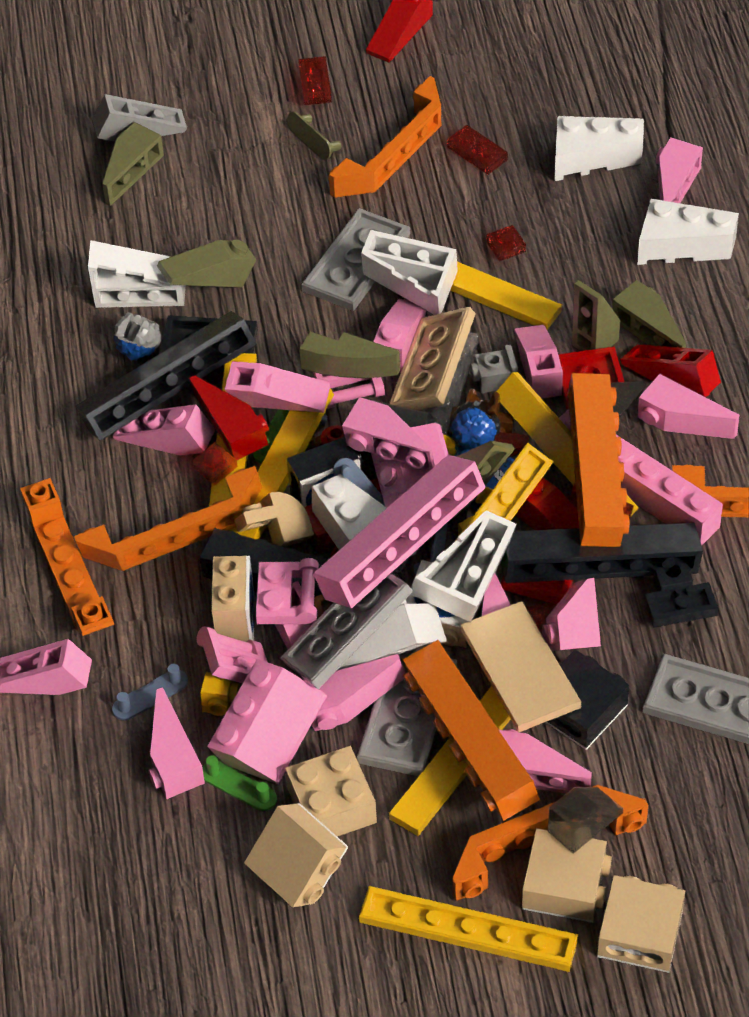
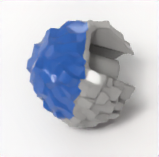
M127 312L115 325L114 341L117 345L116 349L130 360L143 359L145 356H150L161 342L159 325L148 318H141L138 314L133 315Z

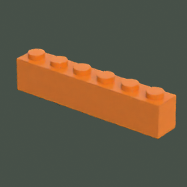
M572 373L568 389L581 546L620 547L623 534L629 533V514H624L623 511L627 503L626 488H621V482L624 479V463L618 461V456L621 455L622 441L621 437H616L615 432L619 428V413L613 412V406L615 407L617 392L615 387H611L610 374Z
M439 640L404 658L403 662L408 672L403 677L412 692L417 690L420 692L421 696L418 697V700L427 715L432 713L435 715L436 720L433 723L442 739L450 738L452 743L448 746L457 762L465 761L468 767L464 768V771L474 787L480 784L483 792L480 795L488 810L492 812L496 809L504 821L538 802L540 798L532 778Z

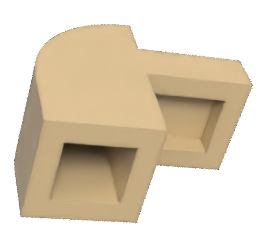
M282 492L267 494L260 501L261 503L243 508V513L234 520L238 532L268 525L273 544L282 547L304 543L314 535L308 514L303 505L293 496Z

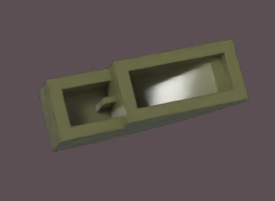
M310 331L299 348L301 369L319 374L347 378H378L398 375L400 372L399 350L345 332L342 333L339 340H335Z

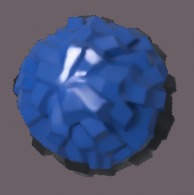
M476 400L474 402L468 401L459 406L450 418V431L455 443L469 450L489 441H495V436L500 432V418L496 413H493L492 417L488 416L486 412L480 409V402Z

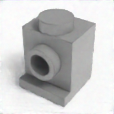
M505 345V350L475 354V363L470 364L472 380L473 382L478 381L481 393L497 391L512 372H518V366L511 345Z

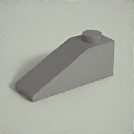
M104 94L92 119L97 138L115 142L120 133L134 122L161 136L183 133L187 129L181 109Z

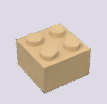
M351 746L285 768L287 787L293 803H300L337 837L377 823L375 799Z

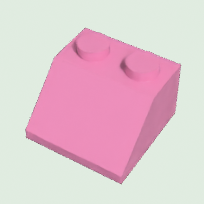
M594 578L575 582L547 616V625H542V636L551 651L601 646Z

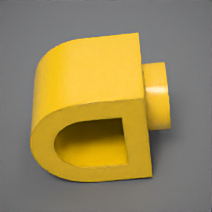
M206 672L201 688L202 712L217 716L225 715L240 689V683L225 678L221 679L212 675L211 672Z

